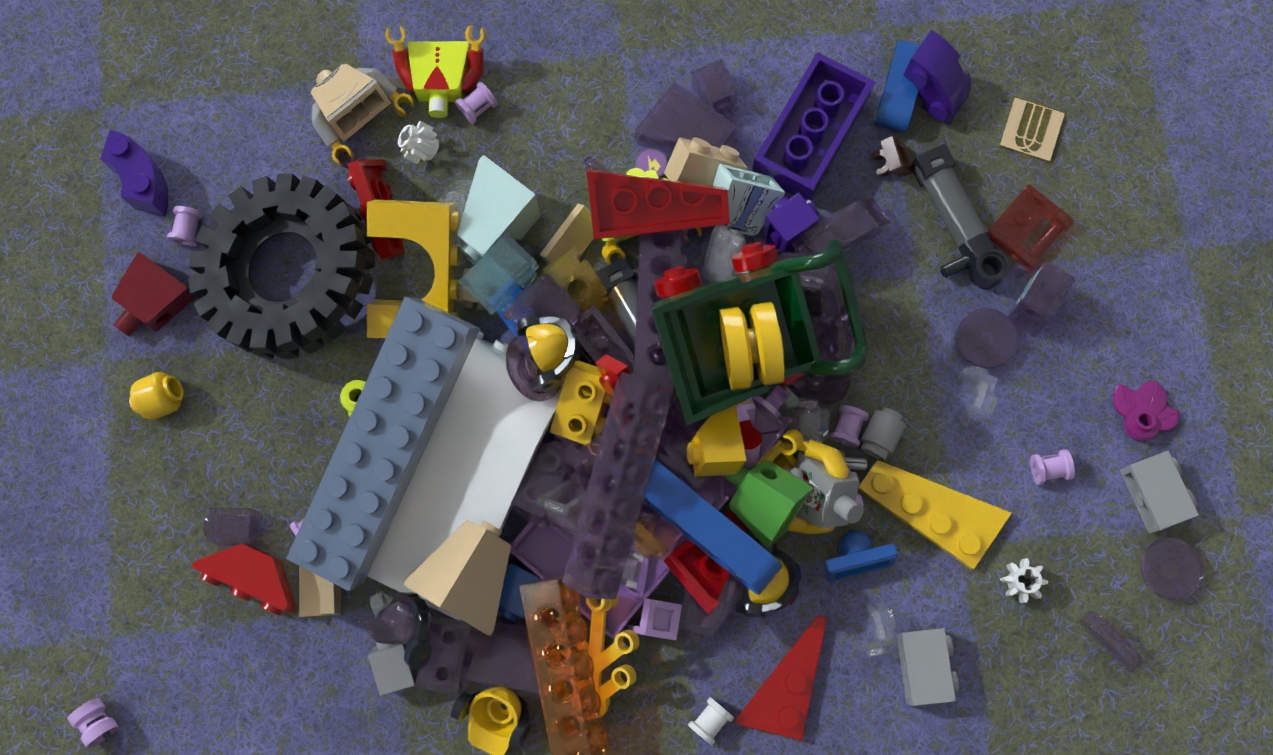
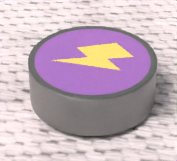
M649 148L638 154L635 160V168L642 169L644 172L656 170L659 179L665 176L664 171L668 162L663 152L658 149Z

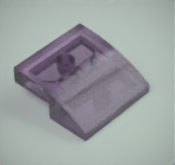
M497 616L491 636L479 631L467 679L468 682L493 687H505L515 691L539 695L553 626L518 619L512 621L506 617Z

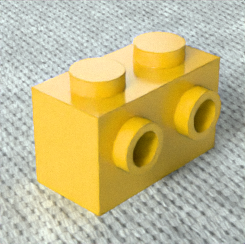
M577 360L566 373L550 433L588 446L589 443L591 445L596 437L601 436L599 435L600 432L607 428L608 418L604 417L607 405L613 403L609 394L599 382L601 375L596 366Z

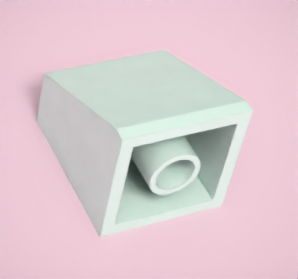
M484 155L478 161L457 237L462 245L460 248L461 252L467 256L465 261L472 268L485 269L487 272L493 273L497 268L495 264L501 257L508 255L510 245L514 240H521L540 218L541 214L535 193Z

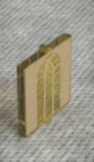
M1014 96L998 147L1018 153L1022 158L1028 156L1050 163L1066 112L1045 106L1042 101L1036 103Z

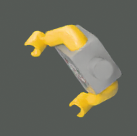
M792 429L784 433L782 437L789 439L793 445L788 442H782L778 446L779 451L785 455H792L797 450H800L796 467L801 469L804 482L813 487L812 492L791 523L788 531L804 534H821L832 532L837 526H844L848 523L853 524L859 521L864 512L863 506L855 501L860 484L859 479L849 470L841 452L836 448L811 439L809 442L804 441L803 435L798 430Z

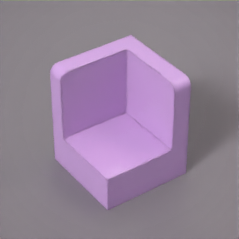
M644 598L640 626L628 625L627 630H633L636 634L676 640L682 605Z

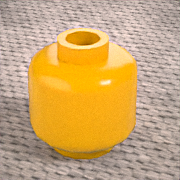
M155 372L134 382L130 390L129 404L136 414L150 421L157 420L179 409L184 396L183 388L176 377L165 372Z

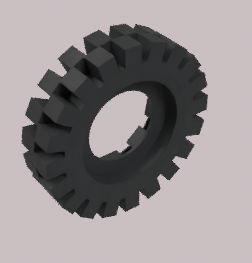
M277 174L276 183L268 176L252 181L253 194L241 186L228 195L234 206L231 211L219 203L208 215L219 225L215 230L205 226H201L195 241L204 246L206 250L191 251L189 268L199 273V275L188 278L190 294L199 298L198 301L193 303L199 316L208 321L206 325L216 335L258 357L273 359L274 355L282 359L298 358L299 348L311 354L325 347L321 336L325 334L335 340L347 330L340 321L344 314L354 320L356 319L364 305L358 302L355 297L357 293L369 295L373 278L364 271L365 269L375 268V252L367 246V244L373 241L371 237L367 236V227L361 222L362 217L327 185L323 186L318 180L304 175L300 180L294 174ZM294 233L305 237L313 246L316 255L315 272L311 281L295 297L286 301L274 302L260 297L254 290L250 278L251 264L259 248L269 239L280 234Z

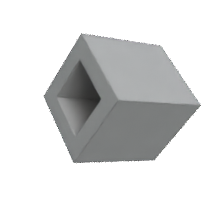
M391 636L376 641L377 647H373L368 657L379 695L415 686L418 680L416 669H410L404 661L405 650L409 643L408 639L397 640L396 636Z

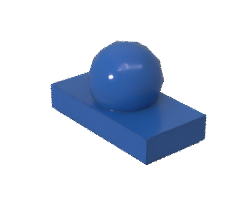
M850 530L839 540L838 549L841 557L826 560L824 570L827 581L833 582L892 567L895 564L898 553L894 543L873 548L872 541L866 533L860 530Z

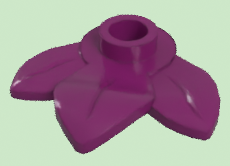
M1146 382L1139 387L1137 392L1122 384H1118L1114 389V408L1124 417V429L1130 438L1137 441L1150 440L1158 432L1170 431L1178 424L1180 412L1175 408L1166 406V391L1158 382ZM1139 419L1143 420L1147 426L1141 424Z

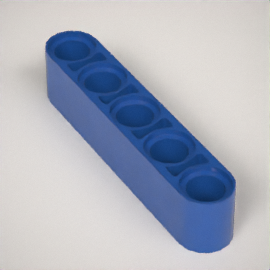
M644 454L622 480L623 484L632 493L757 595L763 592L782 568V564L772 554L652 456Z

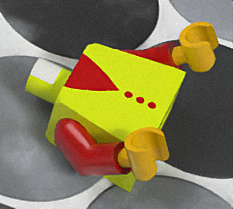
M471 25L465 31L467 41L408 42L407 47H404L403 41L407 36L405 28L399 26L402 34L400 40H394L391 37L390 28H387L385 37L389 43L394 45L395 49L392 50L396 72L406 89L411 93H415L419 102H429L428 114L431 117H447L448 102H455L459 98L463 100L465 93L473 89L483 74L484 49L481 48V43L487 39V30L481 27L479 40L473 38V26Z

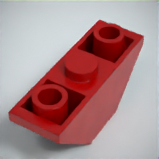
M245 544L236 545L196 560L191 567L202 572L201 580L218 587L221 582L232 586L231 594L250 601L253 596L263 601L261 608L280 616L282 611L293 613L296 608L282 560Z

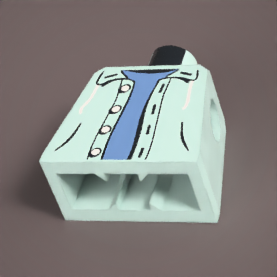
M719 164L712 186L727 189L730 224L716 225L717 229L713 235L714 240L722 245L730 246L737 232L751 236L758 234L765 223L766 215L773 211L771 209L773 205L783 198L785 194L773 177Z

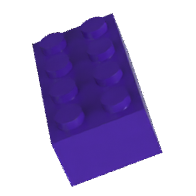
M817 52L754 158L752 172L771 176L785 192L793 196L800 193L804 200L809 199L811 201L866 105L875 81Z

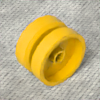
M772 302L752 305L749 312L750 329H747L744 313L739 307L720 309L721 338L731 390L750 388L754 379V363L758 377L764 385L783 383V341Z

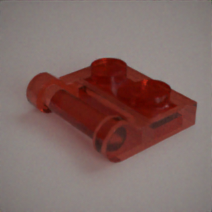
M1028 184L988 230V233L993 242L1016 259L1018 264L1028 272H1033L1039 265V258L1062 231H1068L1074 221L1065 211ZM1045 216L1048 217L1052 224L1028 251L1021 243Z

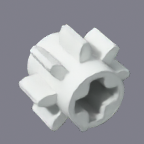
M419 121L417 126L407 125L403 128L398 138V146L401 147L400 152L405 154V159L418 164L420 159L429 161L435 156L439 147V140L435 138L437 133L432 131L433 127Z
M1028 558L1020 561V568L1014 563L1006 565L1011 573L1006 577L1000 578V581L1008 584L1009 590H1007L1006 596L1018 594L1020 603H1027L1028 594L1035 599L1042 597L1039 589L1041 585L1048 584V581L1042 579L1040 574L1043 569L1042 565L1034 568L1030 567ZM1024 575L1026 579H1030L1031 584L1025 586L1024 583L1018 581V577Z

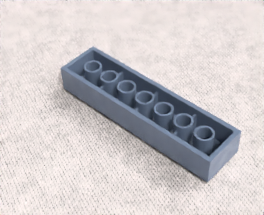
M404 297L286 557L287 560L347 591H351L364 584L481 328L419 298Z

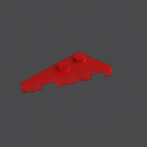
M732 510L724 514L725 517L746 533L748 527ZM688 540L667 555L664 563L709 615L717 607L719 596L730 573L692 541Z
M817 615L790 651L787 652L772 671L767 680L737 715L734 724L802 740L827 616Z

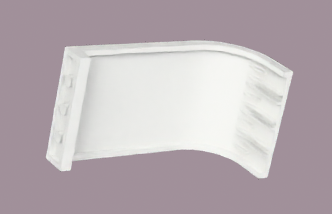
M481 331L478 333L367 575L399 592L415 593L403 585L406 579L466 520L481 526L483 521H486L502 531L536 451L554 418L565 379L561 378V385L550 392L535 393L531 382L544 372L537 366L533 357L530 354H526L523 358L512 353L514 347L502 341L495 340L494 344L483 339L484 333ZM418 594L421 599L425 600L427 606L458 621L461 620Z

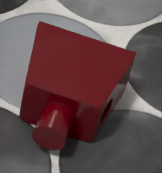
M138 252L112 294V299L126 309L113 325L129 337L142 322L157 332L196 297L190 294L189 288L141 252Z

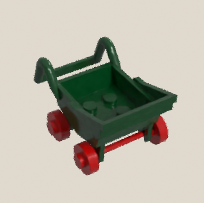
M837 239L830 241L824 252L810 256L787 258L777 262L779 258L775 245L762 246L761 242H755L741 247L742 252L731 257L734 272L748 273L725 278L697 288L702 285L698 269L685 270L684 266H679L666 270L664 277L654 281L658 297H668L656 302L655 307H651V311L686 426L752 397L771 391L769 385H764L760 381L755 363L753 364L754 379L750 388L731 390L721 338L720 309L739 307L744 313L747 329H750L749 312L752 305L772 302L780 327L784 349V382L778 383L779 386L793 384L799 380V377L805 374L813 376L843 375L854 372L864 366L869 347L841 241ZM834 263L855 347L852 356L837 361H822L798 272L816 270Z

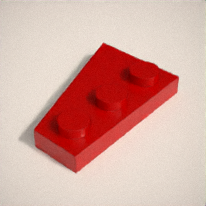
M359 159L347 164L350 171L348 179L352 188L357 191L361 202L359 207L360 213L365 222H367L368 201L375 199L389 200L390 197H393L390 185H385L382 181L381 171L387 170L385 159ZM371 237L373 241L371 242L372 247L379 254L381 260L405 253L402 238Z

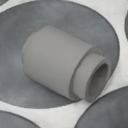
M884 408L883 411L875 410L861 438L863 442L860 448L861 451L878 460L885 461L888 455L893 454L906 427V424L901 421L903 416L889 408Z

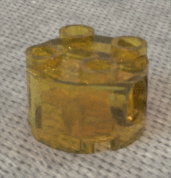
M573 247L541 268L542 275L537 277V280L547 295L550 293L551 296L554 295L559 303L555 305V308L559 315L569 322L578 325L610 304L611 299L608 296H604L608 292L587 259L580 262L577 257L581 255V252ZM576 280L578 284L577 293L570 296L568 293L569 283Z

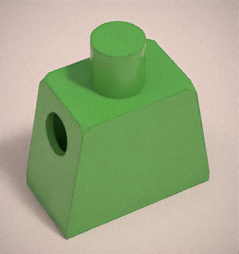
M763 460L750 471L742 466L736 475H724V478L738 488L729 503L730 509L767 548L786 533L813 490V487L769 460Z

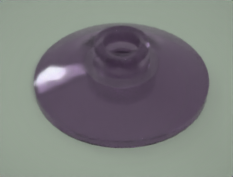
M526 333L514 337L506 351V367L513 385L523 396L530 400L541 402L551 399L557 394L560 386L547 393L538 394L533 391L532 380L544 372L533 359Z

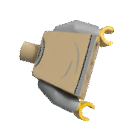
M343 64L333 72L323 70L316 78L318 85L311 90V94L316 101L312 105V125L327 147L331 146L333 149V160L342 167L344 166L338 159L339 154L348 152L352 160H354V154L347 146L341 145L338 140L341 138L343 141H346L391 103L388 98L394 102L395 112L401 117H406V112L399 107V104L406 102L414 108L412 97L405 93L399 94L396 91L398 88L375 68L355 69L348 64Z

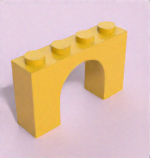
M376 199L368 201L367 236L405 238L420 244L430 255L435 269L432 288L421 300L459 318V314L454 312V299H458L460 288L459 279H454V266H458L460 262V247L455 245V232L459 230L461 217L460 212L455 211V203ZM374 299L367 304V338L386 339L403 301Z

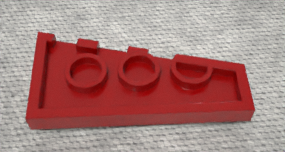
M586 169L594 239L730 224L726 188Z

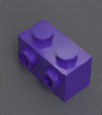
M797 193L790 199L788 196L781 198L771 208L773 211L766 215L761 237L768 245H775L776 250L785 252L787 257L813 239L820 219L818 217L819 212L813 202L809 199L804 200L800 193Z

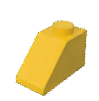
M736 405L711 415L695 434L691 442L688 443L687 459L689 464H693L695 477L736 475L747 461Z

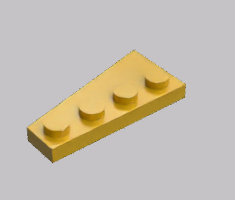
M879 460L874 463L858 488L863 494L971 570L976 567L1012 514Z

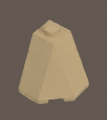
M466 520L406 579L403 585L441 609L491 636L495 627L511 545L499 538L502 531L492 524L483 521L481 526Z

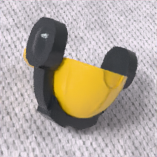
M540 315L524 317L516 322V333L521 337H527L533 359L544 372L532 380V389L538 394L547 393L561 385V378L565 379L566 373L572 368L576 359L580 357L581 341L578 339V331L571 322L564 318L541 317Z
M753 539L782 564V568L760 595L749 589V597L754 604L737 603L735 612L748 617L764 618L765 613L779 611L787 605L794 603L799 594L800 580H802L799 564L795 563L788 554L777 549V544L773 543L767 548L759 539Z
M492 687L473 694L463 692L457 698L451 711V717L458 721H461L469 714V742L474 747L490 755H505L509 746L519 750L525 743L531 728V724L528 723L530 716L527 708L528 703L506 687Z

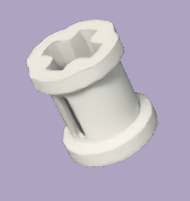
M709 697L707 700L708 706L696 721H690L688 726L713 746L715 743L714 737L727 721L732 722L734 717Z

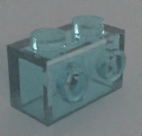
M505 233L458 282L492 316L496 311L501 313L511 304L514 299L511 295L520 286L526 288L533 282L537 276L535 271L539 267L536 260L512 237Z

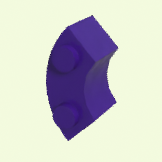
M930 30L910 59L903 76L911 81L919 90L923 99L922 109L929 112L936 120L950 125L970 94L971 77L969 72L964 73L958 60L961 56L939 34Z
M110 129L100 160L120 176L122 182L121 198L136 210L166 216L168 187L159 166L133 139Z

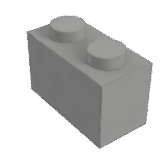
M1169 451L1120 469L1148 533L1163 530L1199 515L1196 510L1197 502L1195 496L1189 489H1186L1181 478V467L1178 461L1171 457Z
M945 628L897 633L906 704L917 706L956 701L955 693L959 692V682L956 672L951 671L949 657L953 656V643L950 635L945 634Z

